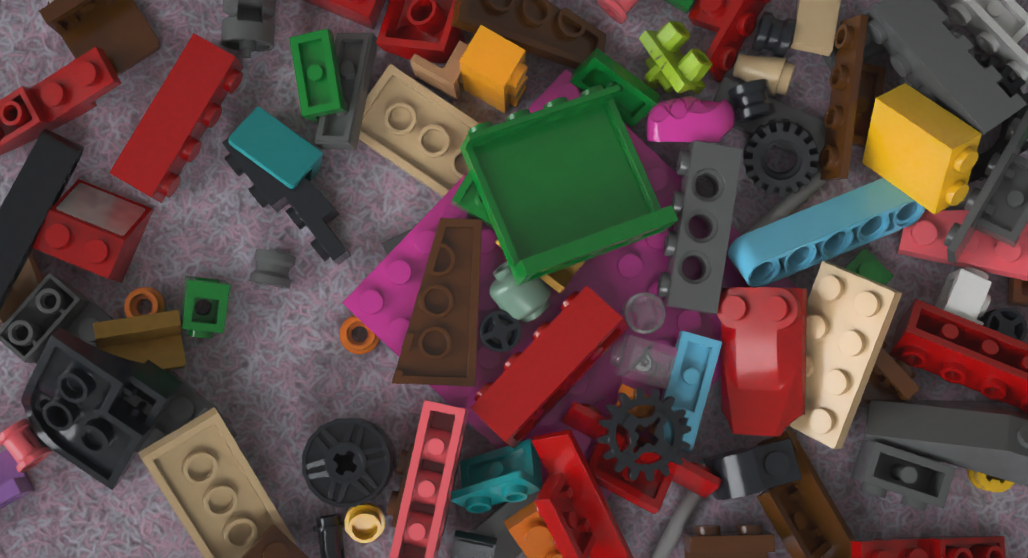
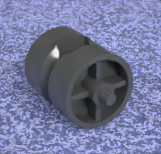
M223 0L222 10L228 17L222 20V46L243 51L244 58H251V51L264 52L274 48L275 24L269 21V18L275 16L276 0Z

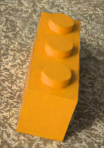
M480 25L459 60L464 91L504 114L510 104L517 107L528 88L525 85L528 80V76H526L528 70L525 60L526 50Z

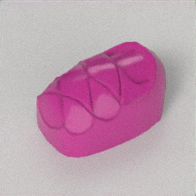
M688 96L660 102L649 111L646 123V140L656 142H720L735 124L733 107L725 98L717 102L701 101V99Z

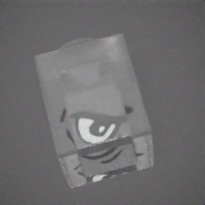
M624 335L623 342L616 341L610 365L616 366L614 375L667 389L678 348L632 335Z

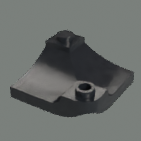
M60 327L50 336L25 387L21 403L32 429L49 448L113 490L122 480L156 424L168 410L183 383L150 360L140 363L113 355L84 342Z

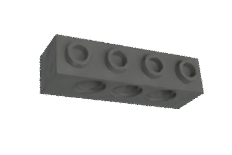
M693 141L687 146L686 151H680L677 175H682L680 191H674L671 205L678 221L674 225V231H668L665 238L664 256H669L667 273L661 272L657 287V296L663 297L662 307L704 314H717L743 149ZM698 177H704L711 181L713 194L710 198H704L697 193L695 182ZM692 217L701 218L706 223L707 233L703 239H698L691 235L688 225ZM687 257L696 259L700 264L701 272L695 280L688 279L682 272V263Z

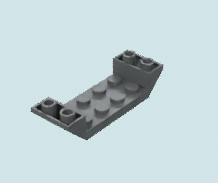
M49 272L0 328V341L25 363L37 364L50 336L60 327L97 348L93 323L114 319L94 301ZM173 370L166 371L183 384L168 410L156 424L139 452L215 406ZM218 411L231 435L235 438L238 434Z

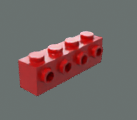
M193 33L109 173L160 203L163 202L165 197H171L180 184L181 177L179 174L186 162H192L198 155L202 142L199 140L207 127L212 128L219 120L222 113L221 104L228 92L232 94L240 85L243 78L241 71L244 67L234 55Z
M587 285L580 293L575 291L569 295L561 306L562 312L552 322L547 321L535 331L532 337L533 342L523 353L519 351L512 355L505 363L502 375L494 383H486L475 395L474 400L476 402L470 408L513 449L518 446L628 329L624 318Z
M915 299L897 324L889 355L902 360L908 366L919 367L941 376L950 383L963 385L980 392L989 399L1000 400L1028 414V344Z

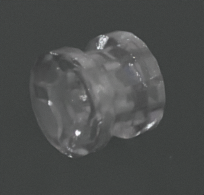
M644 292L627 298L622 305L620 314L624 318L629 331L637 334L653 333L661 327L665 320L666 311L660 298L655 294Z

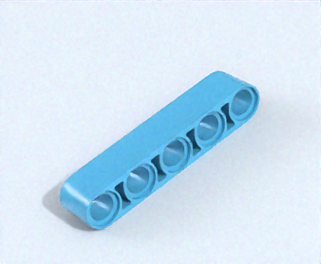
M881 178L743 234L731 243L727 255L749 286L763 287L819 264L822 261L906 228L920 219L925 208L886 179Z

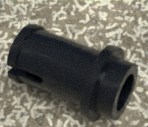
M332 514L316 517L317 525L313 526V531L318 532L320 558H345L342 528L345 526L344 522H341V515Z

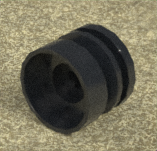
M363 418L335 419L320 426L308 439L302 454V474L309 489L321 501L336 507H356L372 500L389 485L396 469V450L389 434L377 423ZM353 452L355 454L353 462L357 465L356 470L349 469L343 472L341 470L343 462L338 459L339 455L344 456Z

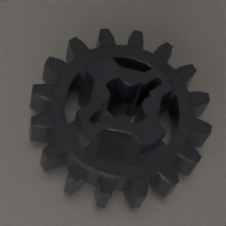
M634 388L633 399H630L625 393L621 392L618 394L620 402L618 407L611 404H606L605 406L606 410L611 414L609 420L598 419L597 424L606 428V434L596 437L597 442L608 444L609 447L602 453L603 459L607 460L615 457L617 460L614 463L613 470L617 473L624 470L626 466L629 467L628 478L631 480H636L639 472L643 471L645 479L649 482L653 481L654 470L657 469L667 477L670 475L667 465L670 461L679 465L683 463L680 456L677 455L678 450L690 449V444L681 440L682 434L691 431L690 426L680 425L679 422L686 414L685 410L678 409L673 411L671 409L675 398L672 396L666 397L662 402L659 401L660 392L658 389H651L648 398H645L642 388ZM640 405L653 407L645 416L636 417L628 412L631 408ZM667 421L671 429L670 443L665 440L663 429ZM617 425L623 428L625 442L620 447L621 450L616 440ZM638 425L642 427L651 426L648 433L652 436V439L649 443L644 441L636 443L639 435L635 432V429ZM653 452L659 456L656 460L647 463L634 462L636 459H639L642 453Z

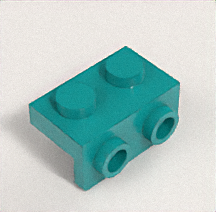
M532 439L521 441L515 449L505 446L460 461L462 488L451 491L450 494L451 501L466 508L468 512L484 513L491 510L493 505L503 502H521L526 500L529 494L539 492L543 486L541 462Z

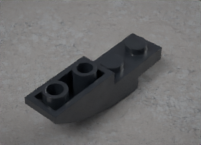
M229 138L222 142L229 151V154L224 157L239 177L244 173L249 177L254 185L248 190L262 208L269 204L278 212L290 204L291 207L286 210V213L300 230L307 226L312 232L315 239L310 244L324 261L332 258L339 265L351 256L328 226V223L340 214L313 184L304 177L294 189H290L229 145Z

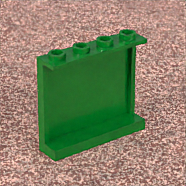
M619 84L604 89L603 85H596L583 91L578 98L568 101L566 97H559L545 104L542 110L530 113L529 109H523L509 115L505 122L492 125L491 121H487L468 130L469 134H467L460 150L517 286L665 232L678 221L672 205L661 209L618 111L614 98L621 91Z

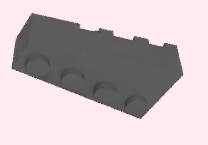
M882 0L868 12L867 32L877 44L882 43L891 55L890 62L894 70L901 77H907L916 91L981 132L982 135L1028 105L1018 93L1011 98L998 85L1003 77L992 65L985 68L974 58V45L964 34L961 35L958 32L951 33L948 30L949 17L933 0Z

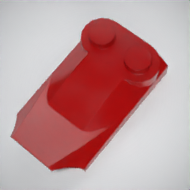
M390 0L376 44L382 50L411 60L413 55L417 54L429 62L447 63L459 40L465 43V37L460 28L451 26L455 0Z
M779 287L721 288L717 316L721 321L722 342L721 411L728 421L732 434L781 436L790 423L798 417L805 415L807 289Z

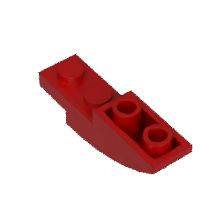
M95 46L31 88L21 86L0 100V155L39 138L44 129L52 131L83 115L97 106L95 100L122 84L104 49Z
M1004 536L874 538V540L851 541V558H1006Z

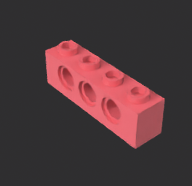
M424 400L389 558L438 557L451 498L450 492L454 484L469 409Z

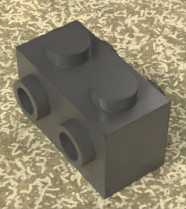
M863 439L851 478L863 482L862 491L883 498L886 497L887 491L903 495L901 504L925 511L927 504L944 509L956 468L942 464L936 459L912 454L892 446Z

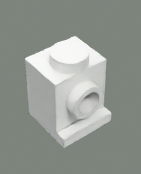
M972 267L961 268L949 273L935 307L983 326L984 323L977 320V317L980 318L984 315L991 301V296L987 294L992 284L988 280L989 276L985 272Z

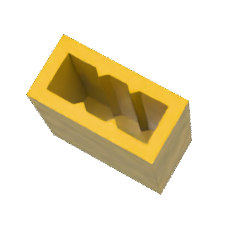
M904 83L876 97L862 163L935 215L951 205H958L966 197L969 191L967 184L971 170L978 159L977 149L982 133Z

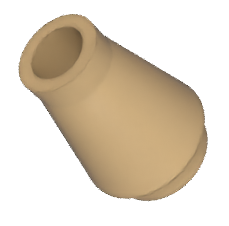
M740 53L735 64L733 76L746 82L766 79L770 87L767 92L774 97L777 93L786 96L796 65L788 63L787 58L751 56Z

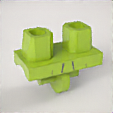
M670 20L658 31L645 30L638 38L651 56L645 61L649 71L644 77V83L652 89L662 86L667 94L674 90L677 93L692 90L694 94H700L707 87L702 78L710 69L712 63L700 49H691L685 56L681 52L680 48L690 38V33L683 23Z

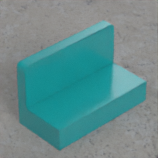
M259 106L229 136V145L290 189H294L304 177L311 182L320 171L323 152Z

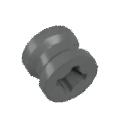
M256 249L254 257L257 260V267L251 273L249 281L290 289L291 279L288 275L290 268L295 265L296 257L281 252Z

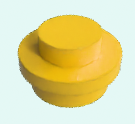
M365 502L356 507H351L345 514V530L353 540L359 543H370L376 540L385 529L386 520L384 512L373 503Z

